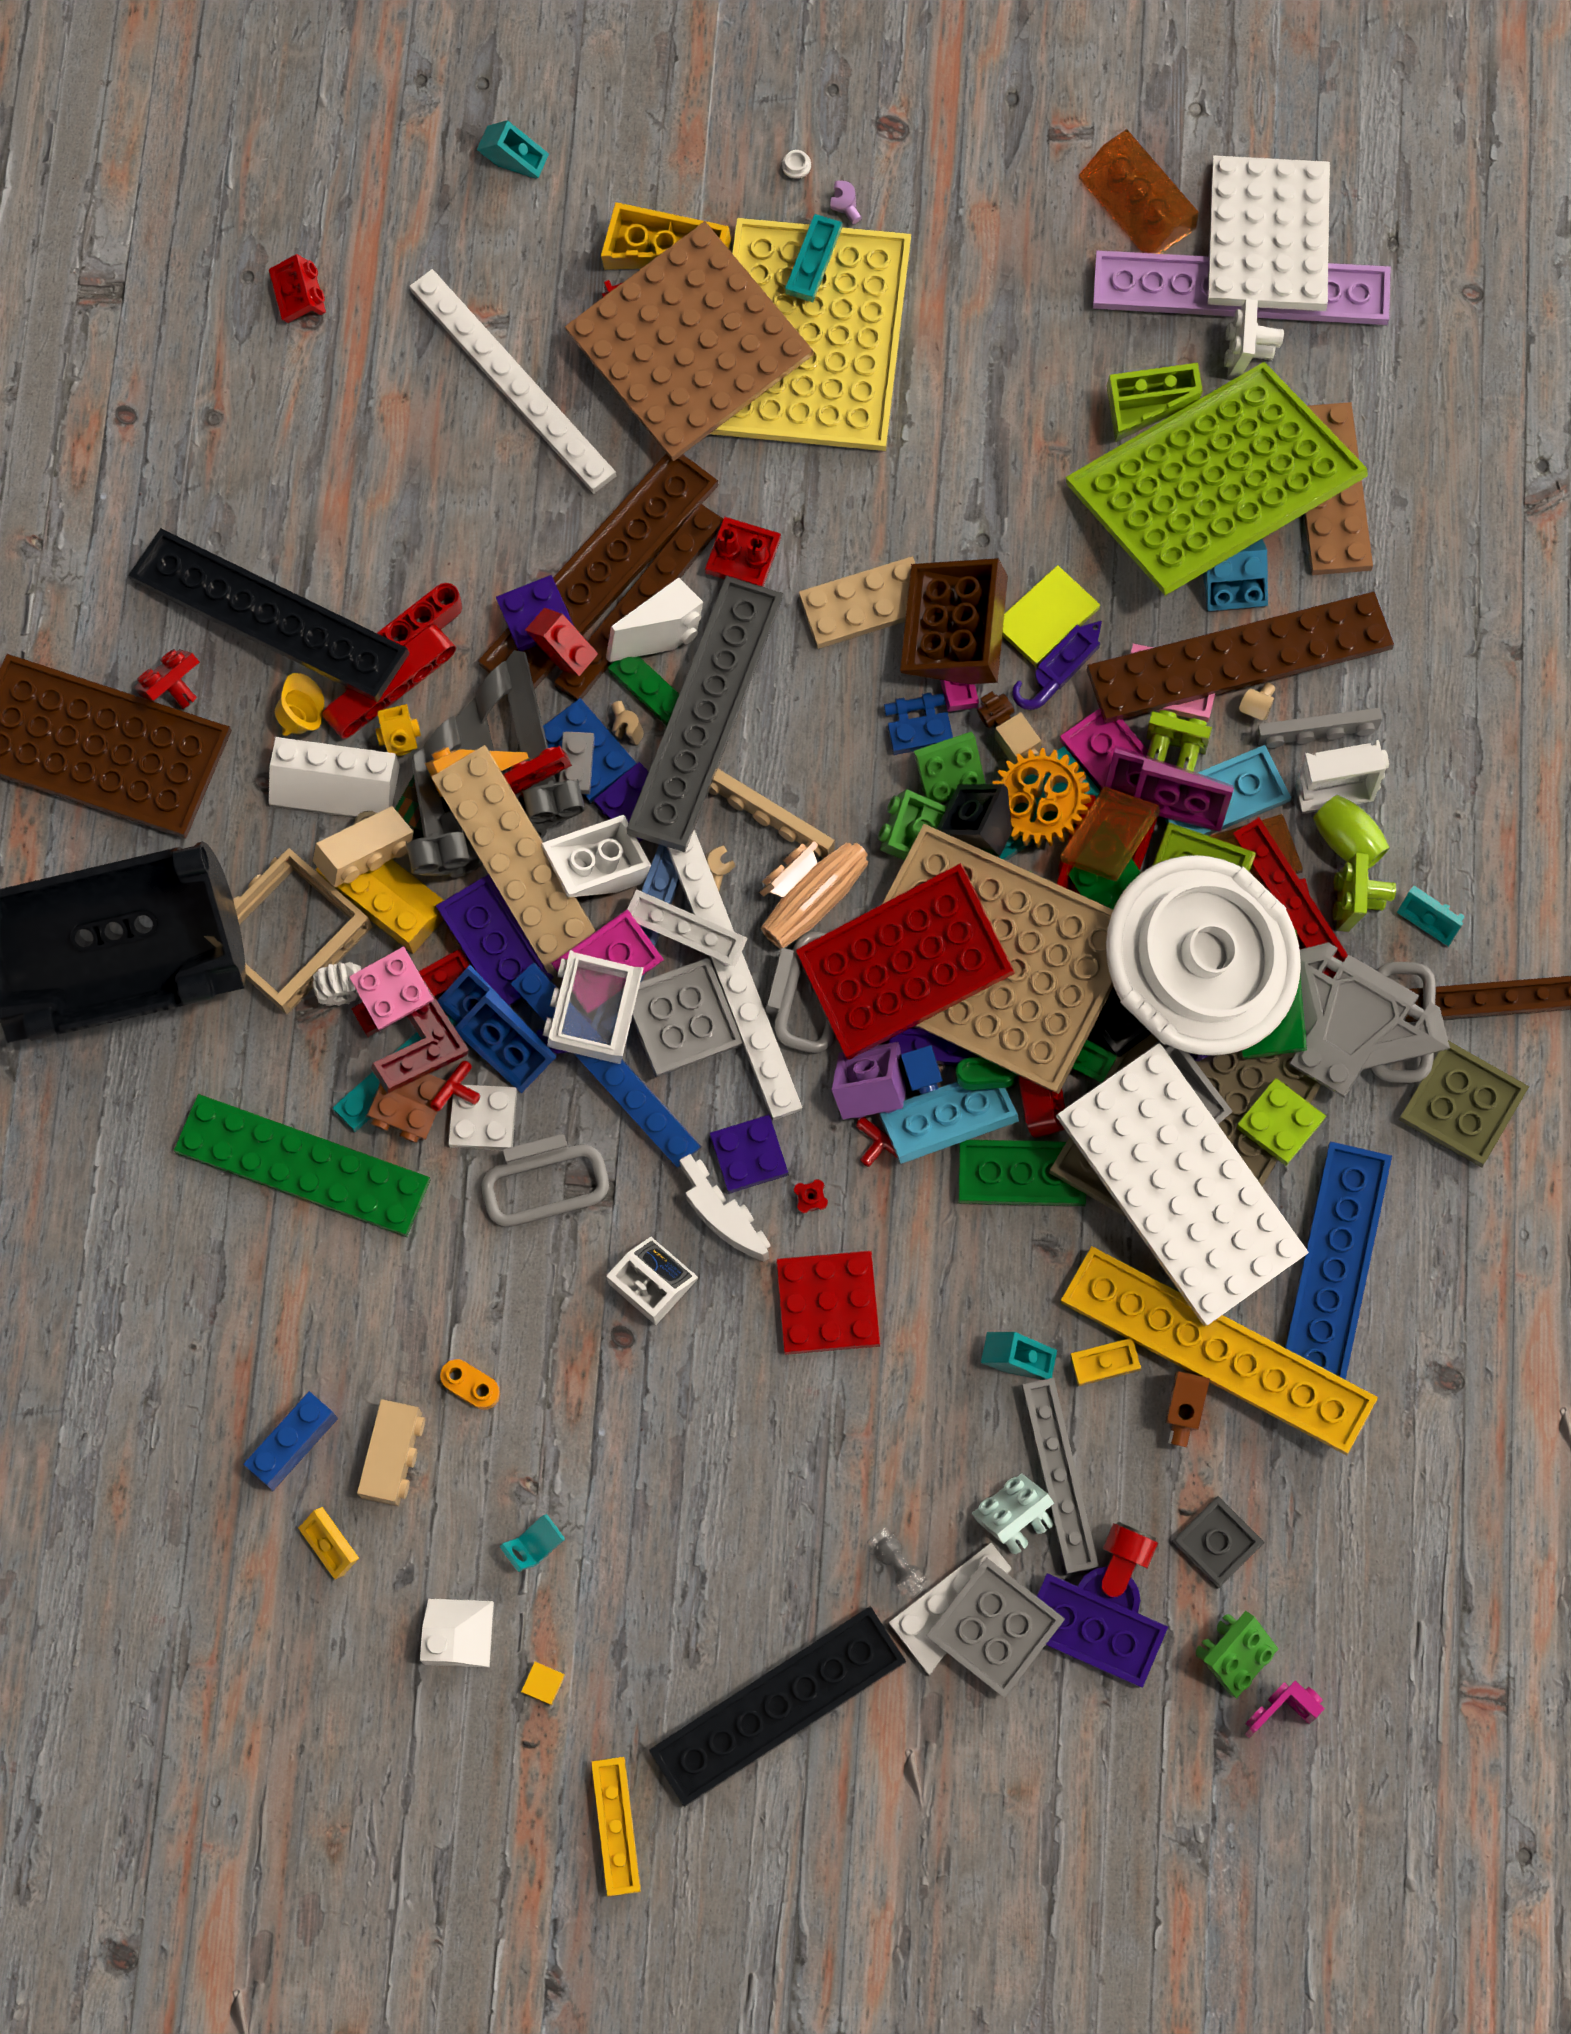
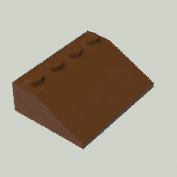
M999 558L911 564L900 667L902 674L968 685L998 683L1008 576Z

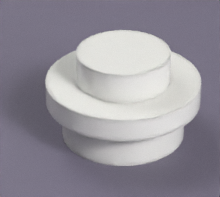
M792 150L784 157L782 168L788 177L800 179L810 172L811 160L803 151Z

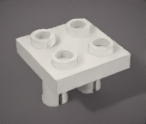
M1246 299L1241 309L1236 310L1234 321L1228 323L1226 340L1230 341L1224 358V367H1228L1227 379L1233 380L1242 375L1252 358L1272 361L1276 347L1280 348L1282 345L1283 329L1258 326V300Z

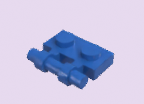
M931 692L924 693L920 698L905 700L903 697L895 699L893 703L884 704L885 715L897 714L899 721L888 723L894 755L914 752L915 750L953 738L948 712L936 714L934 707L946 705L944 693L932 695ZM922 709L925 711L926 716L908 718L907 712Z

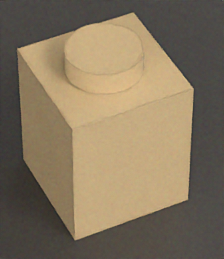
M1021 712L995 728V740L1013 764L1018 763L1016 755L1018 753L1024 759L1028 758L1029 749L1033 751L1035 756H1039L1041 739Z

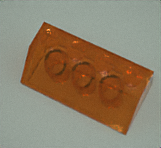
M1127 129L1105 143L1079 174V179L1143 253L1161 254L1196 230L1198 210Z

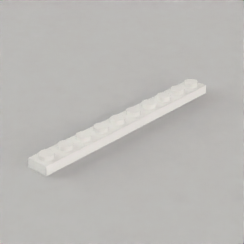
M433 269L410 285V290L593 494L617 477L616 471Z
M694 830L686 852L667 847L692 914L734 932ZM741 952L735 967L709 956L743 1040V1046L772 1121L802 1111L803 1107L743 953Z

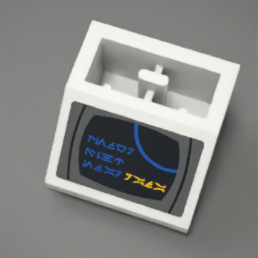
M649 1237L630 1250L606 1276L609 1285L655 1325L660 1322L698 1280V1277L652 1237Z

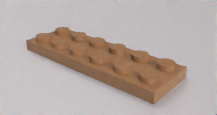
M1352 402L1309 405L1308 407L1359 459ZM1361 480L1304 514L1312 575L1372 571L1373 560Z

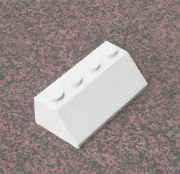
M275 737L269 772V806L356 818L358 814L364 811L379 813L393 805L400 769L395 753Z

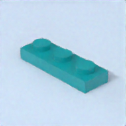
M814 214L785 287V294L814 302L842 230V222Z

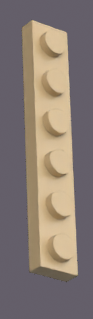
M717 769L709 793L713 795L720 794L727 798L728 803L732 807L740 811L744 809L753 814V818L763 826L770 825L779 830L778 833L789 842H794L795 840L807 847L815 841L819 845L813 851L816 858L820 856L825 858L834 852V839L720 769Z

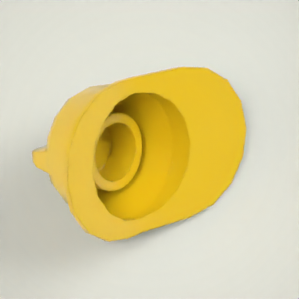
M292 673L284 681L281 698L274 710L275 717L282 726V735L288 736L291 733L300 735L308 730L314 731L319 729L324 710L322 690L309 676L302 673Z

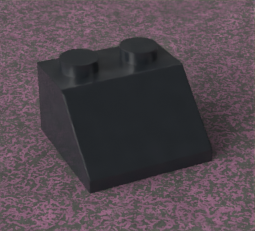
M958 784L937 830L994 856H1001L1012 833L1008 788L1005 784Z

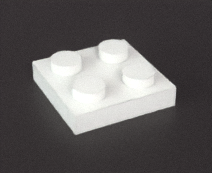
M464 1085L480 1094V1100L475 1105L453 1094L449 1134L450 1148L503 1150L513 1147L517 1101L516 1087Z

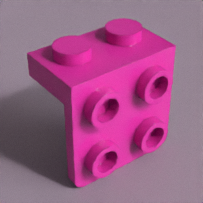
M1296 1680L1290 1686L1284 1682L1268 1699L1272 1705L1267 1711L1261 1706L1245 1723L1249 1727L1245 1735L1250 1738L1284 1702L1310 1724L1325 1709L1320 1704L1323 1700L1312 1688L1307 1687L1304 1689Z

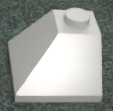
M428 1599L422 1626L420 1661L424 1665L490 1668L494 1602Z

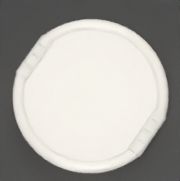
M1199 855L1181 856L1149 867L1139 874L1123 891L1113 909L1107 929V964L1112 983L1121 1000L1120 1003L1161 1043L1184 1052L1198 1055H1225L1247 1049L1259 1043L1270 1035L1285 1018L1298 989L1301 970L1300 950L1294 926L1286 911L1287 908L1248 870L1223 859Z

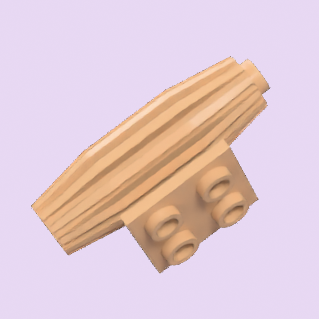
M815 841L807 847L802 843L798 848L794 849L783 860L787 865L784 867L781 864L762 881L766 885L759 892L763 897L768 893L782 897L761 926V931H763L767 939L781 949L812 929L849 892L868 865L866 860L868 854L858 843L853 845L845 843L818 863L813 852L819 846Z

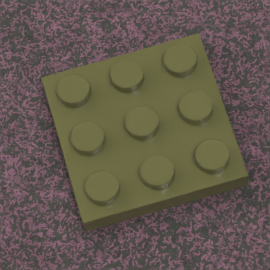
M1448 1040L1450 1049L1438 1052L1433 1061L1431 1072L1426 1078L1422 1079L1400 1116L1399 1121L1482 1168L1530 1086Z

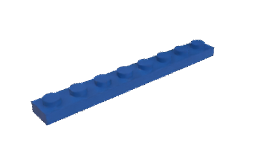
M533 962L511 985L546 1022L547 1017L554 1018L556 1007H552L550 1004L554 988L558 987ZM569 1001L561 1034L609 1045ZM575 1054L677 1168L681 1167L680 1160L689 1154L693 1156L702 1147L623 1059L621 1064Z

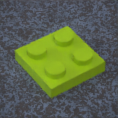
M1275 1078L1240 1120L1236 1128L1287 1167L1322 1124L1326 1115Z

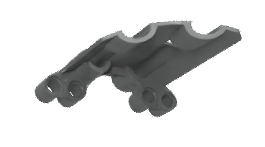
M514 650L506 661L499 664L485 678L477 690L475 698L456 717L452 716L445 720L431 735L425 746L413 755L412 766L424 838H419L409 843L406 841L413 874L429 876L450 874L451 877L456 878L469 874L483 865L452 811L446 814L444 812L442 799L425 765L426 762L433 760L431 754L446 747H449L450 751L459 749L477 750L486 745L489 751H494L487 716L493 706L506 694H508L519 741L517 752H527L529 758L524 761H530L548 748L525 652ZM513 766L502 770V774L511 771ZM552 775L515 794L541 839L546 835L547 829L585 810L578 779L577 781L569 780L556 783L555 775Z

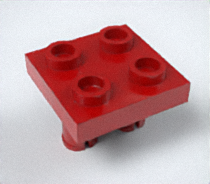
M724 516L705 567V574L722 579L729 576L764 587L781 541V533Z

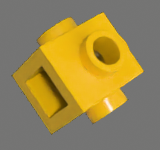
M407 704L378 711L380 727L375 728L379 746L385 745L388 753H395L398 756L408 754L413 749L418 748L416 737H420L421 732L417 718L411 720Z

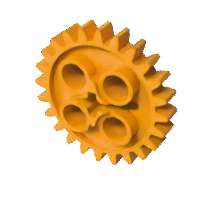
M1041 748L1039 756H1035L1033 751L1029 749L1028 758L1026 759L1019 753L1016 754L1018 763L1013 764L1007 760L1008 772L998 770L1002 781L992 782V784H1005L1008 788L1013 830L1011 834L1012 839L1016 841L1022 835L1025 846L1029 844L1031 839H1034L1037 848L1040 847L1043 839L1047 840L1049 846H1053V837L1056 836L1061 842H1064L1063 833L1065 831L1074 835L1075 831L1072 825L1082 826L1084 824L1079 814L1087 815L1089 813L1088 808L1083 805L1091 802L1090 795L1085 794L1090 790L1089 783L1083 782L1086 779L1084 771L1077 773L1079 769L1077 762L1068 766L1070 759L1067 754L1059 760L1057 750L1055 749L1050 757L1046 756L1044 748ZM1047 773H1050L1051 776H1049L1044 786L1045 776ZM1028 775L1038 776L1037 781L1033 784L1023 783ZM1058 783L1068 785L1063 792L1057 793L1052 791L1053 787ZM1043 787H1044V793H1045L1046 798H1041V799H1040V801H1039V803H1038V808H1037V803H1036L1035 797H1036V798H1040V797H1041L1042 792H1043ZM1019 803L1029 805L1024 812L1018 813L1013 811L1014 807ZM1037 809L1036 820L1034 822H1030ZM1048 811L1058 813L1054 820L1046 821L1043 819L1044 814Z

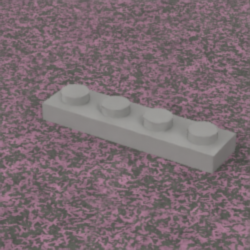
M1380 708L1259 724L1256 732L1257 745L1276 748L1284 745V743L1294 741L1298 744H1306L1314 741L1316 738L1327 737L1329 740H1336L1344 737L1346 734L1370 735L1379 729L1382 721Z

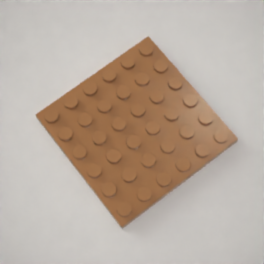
M705 221L565 326L567 333L672 461L676 460L814 355L813 349Z

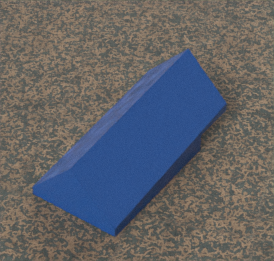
M471 965L464 970L437 1000L441 1008L458 1023L455 1029L460 1037L521 1093L557 1057Z

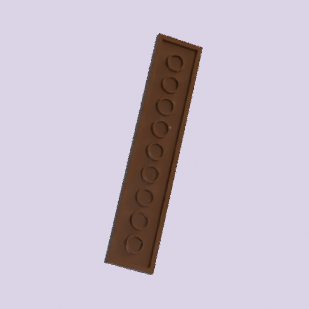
M666 453L553 577L573 625L582 636L674 536L698 505L702 504L719 486L716 478L684 454L672 461ZM508 628L478 660L479 665L489 673L499 664L506 661L514 650L518 651ZM539 645L522 651L527 656L534 690L556 666Z
M1374 591L1088 664L1086 670L1104 723H1109L1160 710L1167 706L1206 698L1211 694L1218 695L1393 649L1394 642Z

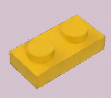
M1130 1338L1070 1354L1078 1386L1141 1371L1135 1344Z
M323 1507L314 1510L298 1527L335 1580L344 1576L358 1561L359 1557Z

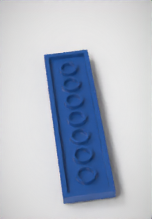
M1330 1141L1306 1247L1309 1253L1304 1257L1285 1348L1346 1380L1392 1155Z

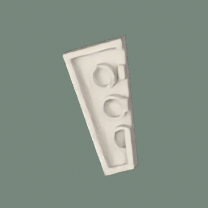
M992 1543L983 1548L889 1622L890 1627L928 1676H930L947 1652L926 1635L985 1558L990 1559L1007 1574L1012 1569Z

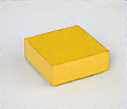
M534 1661L521 1692L552 1706L565 1678V1674Z

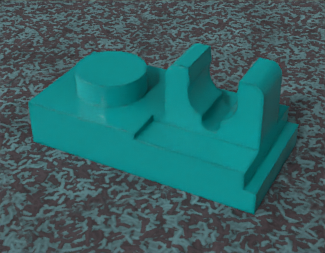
M1416 886L1411 888L1397 911L1398 914L1448 947L1464 924L1462 921L1465 918L1461 913L1456 915L1449 910V905H1441L1440 902Z

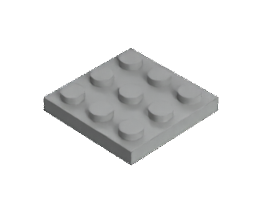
M709 957L640 982L632 1020L655 1077L743 1045V1040Z
M986 1557L926 1636L1005 1698L1065 1618Z

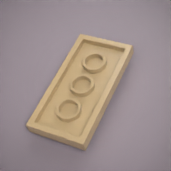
M913 556L799 591V598L817 648H823L905 622L911 564H915Z

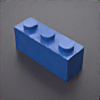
M309 1391L245 1461L244 1465L274 1491L338 1420L337 1416Z

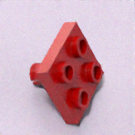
M172 649L160 659L162 664L154 671L150 668L137 678L139 683L133 688L141 697L154 701L168 690L181 709H184L190 705L188 701L193 703L197 696L193 694L181 678L200 662L191 652L181 649L175 651V649Z

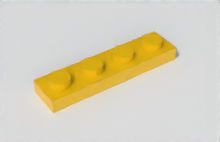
M625 1757L591 1761L607 1896L641 1892Z

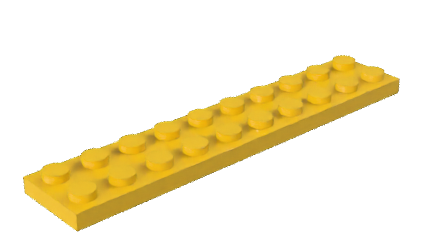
M1091 1246L1061 1299L1063 1305L1127 1339H1132L1138 1345L1197 1376L1210 1378L1209 1382L1346 1456L1349 1454L1378 1400L1377 1396L1224 1315H1221L1204 1327L1180 1292Z

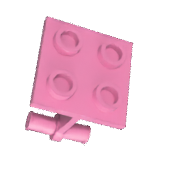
M404 946L349 976L379 1031L434 1001Z

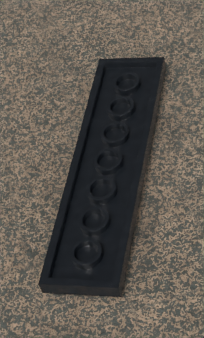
M869 1606L658 1743L649 1751L685 1808L904 1665L906 1660L872 1607Z

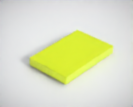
M1057 565L1004 614L1002 636L1037 667L1077 624L1081 627L1100 609V604Z

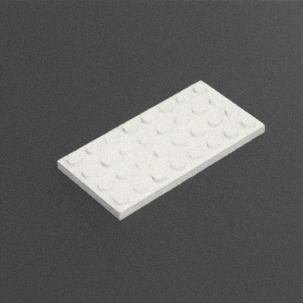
M1160 1043L1056 1115L1059 1122L1204 1327L1309 1253Z

